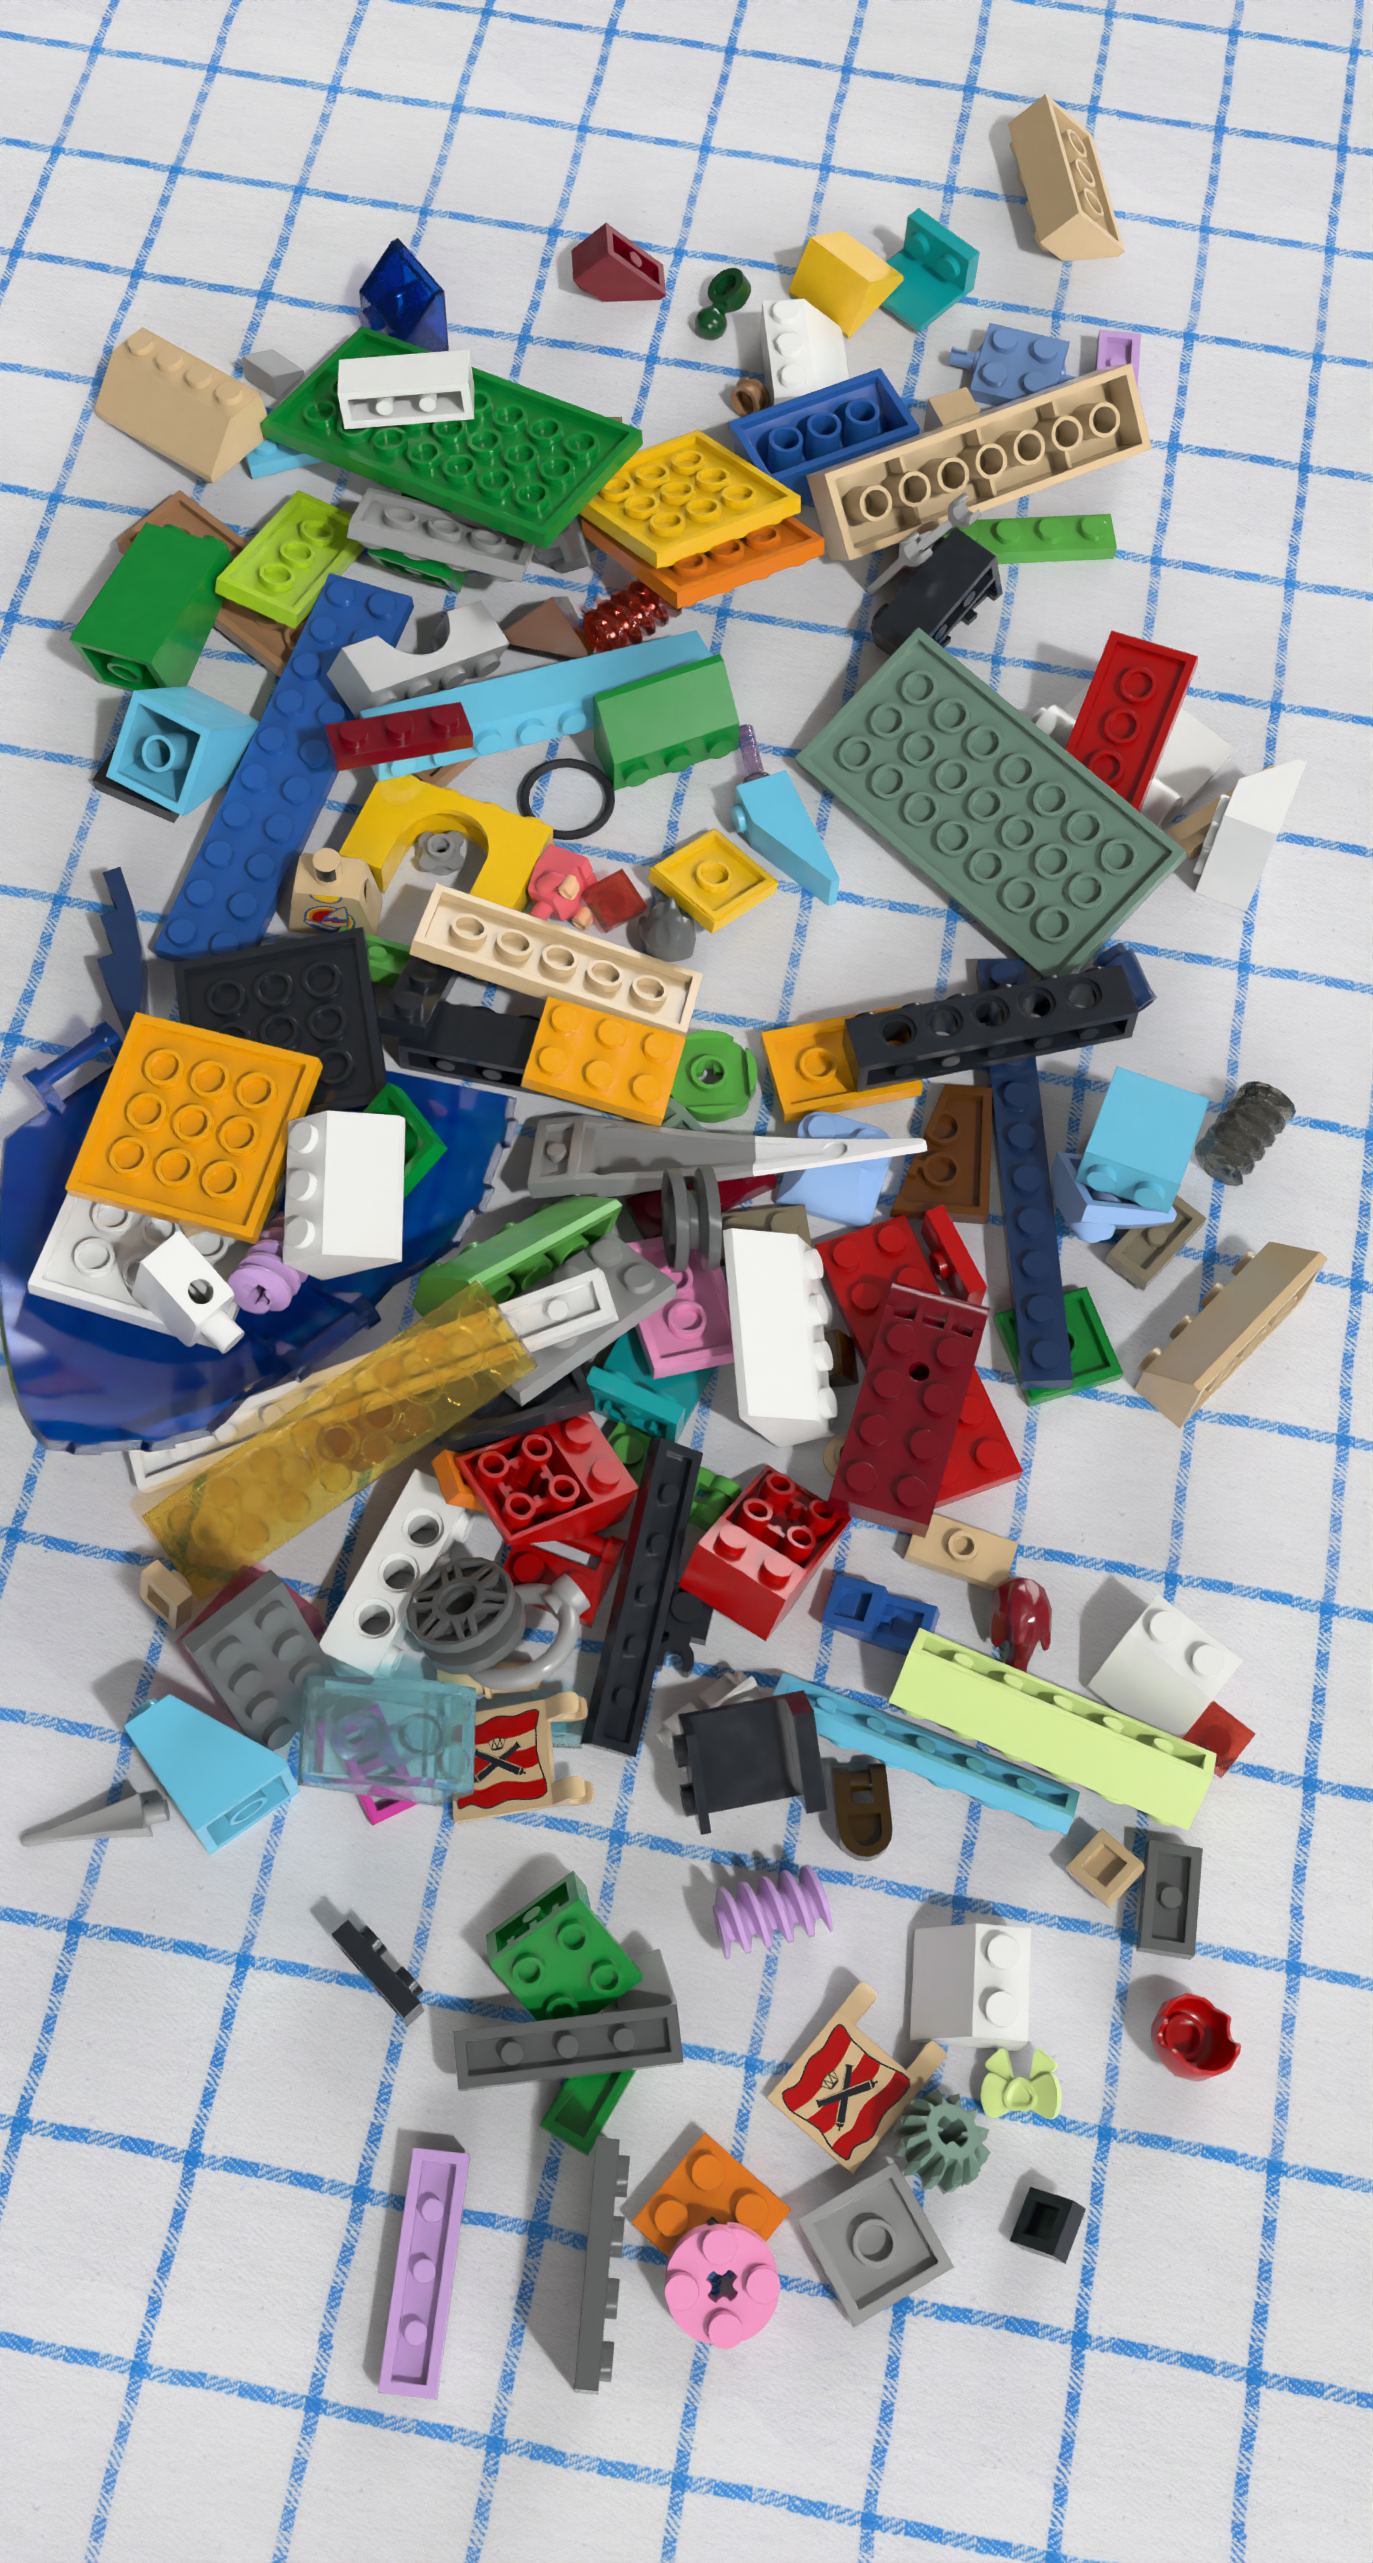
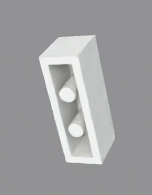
M469 349L339 360L337 394L345 429L474 419V381Z

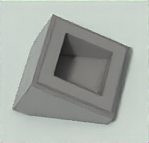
M273 349L247 354L242 358L245 378L275 399L304 375L302 368Z
M660 1949L632 1959L641 1970L643 1978L641 1982L616 1999L619 2011L676 2005L677 2000Z

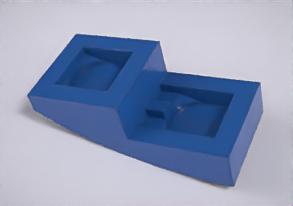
M837 1574L821 1622L823 1625L852 1638L907 1656L919 1628L934 1634L940 1612L938 1606L888 1594L886 1586Z

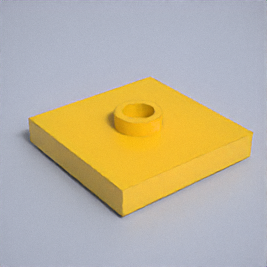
M713 828L652 866L648 875L650 882L669 898L673 897L678 906L711 934L775 894L779 882L716 828Z

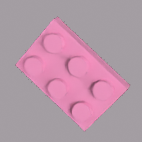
M663 1236L626 1243L676 1282L677 1296L635 1326L652 1379L733 1363L734 1353L728 1286L720 1264L716 1271H703L699 1265L696 1251L692 1249L690 1250L686 1271L684 1273H671L665 1257Z

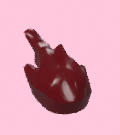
M1012 1577L1000 1582L993 1592L988 1619L989 1637L995 1648L1001 1642L1007 1640L1009 1642L1010 1654L1005 1664L1027 1673V1666L1039 1639L1042 1650L1046 1651L1049 1649L1051 1643L1052 1608L1044 1587L1032 1579Z

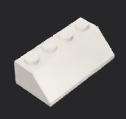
M735 1228L723 1230L739 1418L778 1448L834 1436L833 1417L838 1415V1404L834 1391L829 1386L828 1370L833 1368V1357L831 1349L824 1339L823 1324L828 1322V1310L819 1290L818 1279L822 1278L824 1274L820 1254L797 1234Z

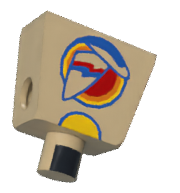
M331 848L320 849L315 854H301L299 856L292 894L289 931L322 935L338 932L341 926L351 929L363 927L365 933L377 936L383 898L367 862L360 858L340 857L339 853Z

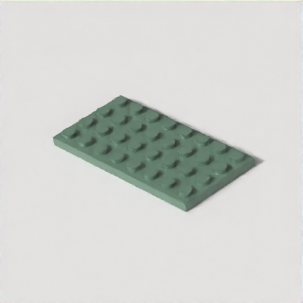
M919 627L794 758L801 769L1019 959H1024L1025 964L1041 978L1050 975L1062 977L1076 974L1187 858L1186 850Z

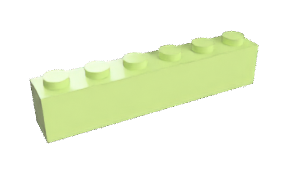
M919 1628L889 1700V1703L900 1707L905 1714L913 1718L929 1719L949 1728L959 1738L980 1741L998 1749L1008 1759L1018 1762H1029L1047 1770L1051 1776L1059 1781L1080 1784L1096 1791L1108 1802L1129 1805L1147 1813L1151 1819L1165 1826L1175 1825L1188 1831L1213 1779L1216 1753L922 1628Z

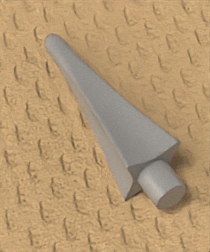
M137 1793L77 1819L25 1834L21 1837V1844L25 1847L86 1839L153 1837L151 1825L170 1820L169 1806L166 1799L149 1803L148 1800L143 1801L140 1793Z

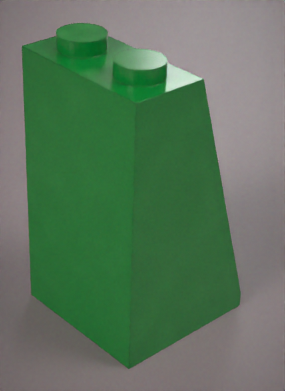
M147 522L144 524L73 630L69 639L99 683L129 692L188 685L225 597L215 593L217 577L234 560L228 546L214 536L204 535L201 538L190 535L171 524H165L163 527Z

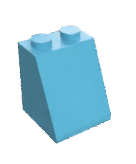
M191 686L134 690L106 777L182 816L188 815L233 779L260 721Z
M1117 1066L1075 1181L1088 1185L1097 1191L1107 1192L1136 1202L1142 1207L1169 1214L1185 1174L1210 1098Z
M171 1694L161 1700L153 1698L146 1701L131 1714L132 1720L123 1725L137 1749L209 1855L216 1852L300 1792L293 1774L282 1756Z

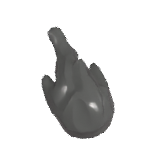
M656 886L652 887L656 904L648 918L641 916L638 921V931L646 953L649 956L666 962H676L690 958L693 955L696 942V933L691 916L687 912L680 913L673 897L669 898Z

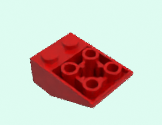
M589 1413L512 1436L458 1457L454 1462L507 1546L580 1539L588 1534H593L623 1521L639 1489Z
M766 1465L697 1543L679 1586L766 1642L799 1599L850 1524L852 1517L827 1510L828 1501L821 1499L794 1482L787 1475Z

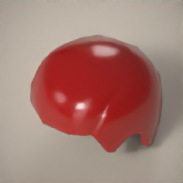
M1184 1993L1163 2002L1151 2027L1152 2045L1159 2061L1174 2076L1191 2081H1203L1230 2070L1240 2054L1241 2044L1232 2039L1230 2015L1215 2008L1205 1997Z

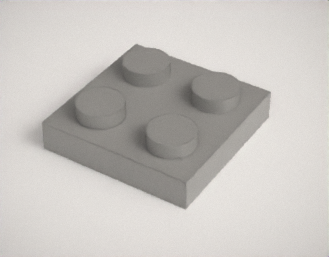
M896 2162L796 2221L853 2328L954 2268Z

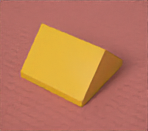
M839 231L809 238L788 292L794 299H805L838 324L842 329L843 336L850 339L901 284L904 277L846 232Z

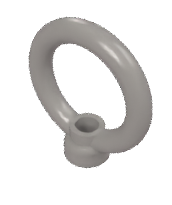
M563 1574L552 1585L526 1583L514 1586V1590L520 1595L524 1605H544L559 1621L557 1636L547 1651L536 1660L521 1667L499 1669L492 1666L479 1672L468 1674L480 1685L494 1690H518L541 1682L565 1663L572 1653L579 1636V1615L591 1607L584 1593L567 1574Z

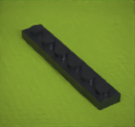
M661 1437L650 1439L581 1740V1744L624 1757H636L703 1456L702 1452Z

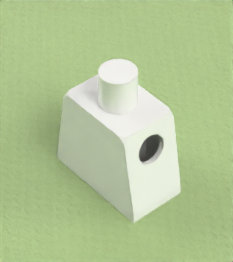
M180 1230L140 1262L132 1296L145 1309L150 1310L165 1324V1327L186 1346H193L205 1335L224 1354L245 1334L227 1315L235 1295L233 1290Z

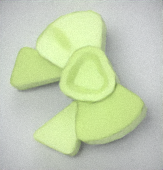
M1004 2048L999 2049L985 2062V2067L991 2073H988L984 2078L980 2096L983 2109L988 2117L999 2118L1011 2110H1033L1045 2119H1055L1058 2116L1061 2108L1062 2093L1059 2081L1053 2074L1058 2064L1042 2049H1035L1029 2079L1023 2076L1014 2078L1008 2051Z

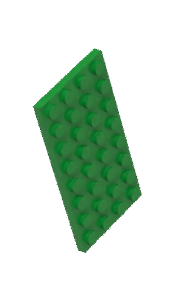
M361 326L260 423L263 437L544 549L554 541L643 445L642 430L474 367H471L474 381V419L345 429L337 394L339 360L431 352Z

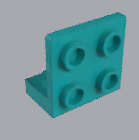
M920 208L916 209L907 217L904 247L886 261L887 264L903 275L904 280L881 305L916 331L924 330L974 289L980 252Z
M634 1326L618 1338L603 1368L600 1369L593 1366L586 1378L595 1399V1410L593 1412L617 1423L619 1421L652 1439L661 1437L677 1443L715 1367L652 1379Z

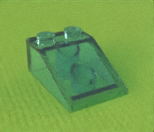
M311 1675L304 1677L297 1785L434 1806H442L472 1795L474 1791L476 1688L421 1679Z

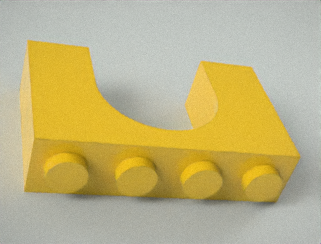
M408 774L403 777L380 782L377 780L341 847L339 855L340 857L360 858L366 861L380 893L385 894L403 857L413 845L418 843L421 834L424 832L447 834L450 831H458L462 834L463 838L479 846L487 857L469 894L524 913L531 900L528 887L535 864L549 844L554 845L553 827L546 825L538 818L517 815L504 810L495 803L480 802L461 795L455 789L449 787L440 788L420 781L414 775Z

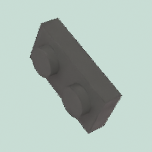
M1150 1839L1145 1844V1871L1142 1877L1136 1951L1191 1960L1195 1956L1203 1848Z

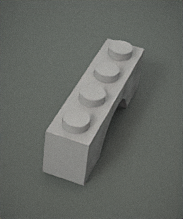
M480 600L453 609L445 614L431 637L433 653L424 655L406 653L392 647L379 636H375L343 647L330 667L327 676L355 718H359V711L428 695L431 691L441 687L449 690L471 676L478 675L482 678L491 674L500 666L501 661L499 659L510 642Z

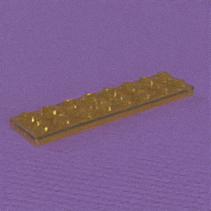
M475 1280L153 1507L142 1517L178 1572L189 1582L197 1601H204L533 1372L539 1365L483 1282Z

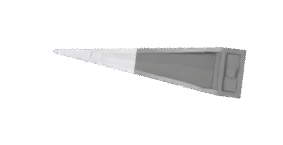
M577 1115L538 1120L527 1186L532 1199L561 1197L573 1194L607 1198L661 1190L663 1172L666 1168H679L685 1185L690 1186L693 1183L694 1173L698 1166H711L714 1169L718 1182L928 1151L926 1140L921 1138L803 1139L747 1136L675 1129L590 1115Z

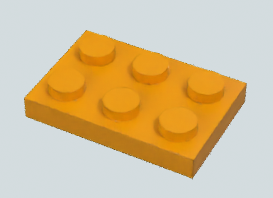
M548 996L521 1087L661 1127L686 1037Z
M893 1006L868 1012L879 1013L899 1008L898 1006ZM858 1014L761 1032L760 1043L783 1123L802 1120L804 1115L814 1112L837 1113L921 1096L923 1084L921 1080L856 1092L842 1042L845 1019L853 1018ZM889 1041V1043L894 1045L903 1044L899 1041Z

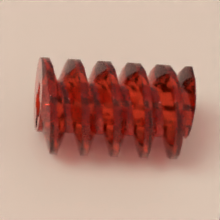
M637 578L636 581H631L625 585L623 590H618L612 594L610 600L605 599L599 603L597 609H591L585 613L583 628L595 651L603 653L613 649L628 647V642L632 645L642 643L643 637L641 633L650 637L656 632L655 624L660 627L666 626L669 623L668 615L677 618L682 614V608L676 609Z

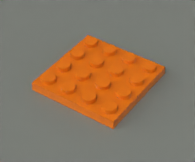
M790 516L778 524L767 525L749 532L743 538L729 540L712 547L707 552L696 553L676 561L672 566L657 569L588 519H581L584 537L676 609L691 607L703 599L731 592L738 586L754 580L766 579L773 573L789 567L801 566L808 560L824 555L825 539L795 517Z

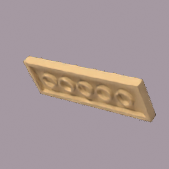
M437 883L434 886L409 952L410 955L427 960L430 963L439 964L472 975L475 978L487 980L525 995H531L546 1001L547 997L550 996L686 1037L703 977L702 973Z

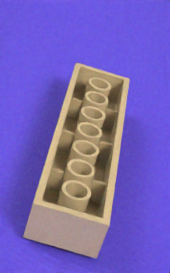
M1132 363L1099 369L808 474L806 477L830 560L850 561L899 543L914 531H917L920 535L938 528L948 520L949 504L963 493H967L969 496L965 500V504L971 512L974 513L978 509L980 512L1151 450L1152 447Z

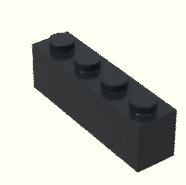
M445 1001L424 1043L399 1038L397 1046L402 1069L565 1100L521 1087L540 1023V1019L531 1015L516 1017L496 1013L494 1010L484 1006L470 1008L450 1004L448 1001Z

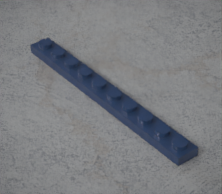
M981 959L977 962L978 993L991 991L1000 985L1011 984L1016 986L1027 983L1024 959ZM982 1023L985 1026H995L991 1023ZM1036 1057L987 1066L986 1070L988 1087L993 1088L992 1126L1020 1389L1071 1388L1073 1372Z

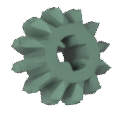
M939 2090L929 2092L923 2099L920 2097L913 2099L904 2107L902 2117L895 2123L894 2129L891 2131L900 2140L894 2146L892 2155L906 2158L908 2162L903 2176H911L917 2173L921 2179L922 2191L931 2190L937 2185L943 2195L952 2193L958 2187L969 2185L979 2176L980 2167L987 2161L991 2153L982 2144L987 2139L990 2129L977 2126L974 2122L978 2108L965 2111L961 2107L960 2094L950 2095L945 2100Z

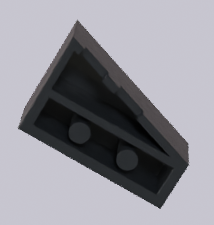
M957 527L946 538H939L931 548L932 556L927 559L918 571H911L902 582L900 592L890 604L882 605L875 613L870 627L875 645L889 656H892L919 627L943 648L951 642V637L948 634L957 624L962 621L969 625L977 618L978 613L974 609L987 597L995 601L1003 594L997 556Z

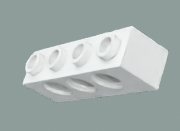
M414 1469L319 1642L321 1649L335 1671L375 1690L378 1689L383 1677L389 1679L393 1677L402 1660L404 1650L400 1649V1646L408 1631H411L408 1626L406 1610L412 1593L426 1576L440 1566L452 1562V1559L448 1558L456 1541L465 1542L476 1519V1515L472 1514V1509L446 1504L439 1488L438 1479L417 1469ZM423 1528L433 1529L438 1533L435 1540L428 1544L415 1543L411 1538L415 1532ZM405 1572L414 1577L413 1582L404 1589H393L387 1585L388 1580L396 1573ZM375 1617H382L390 1622L388 1628L378 1635H369L362 1630L365 1623Z

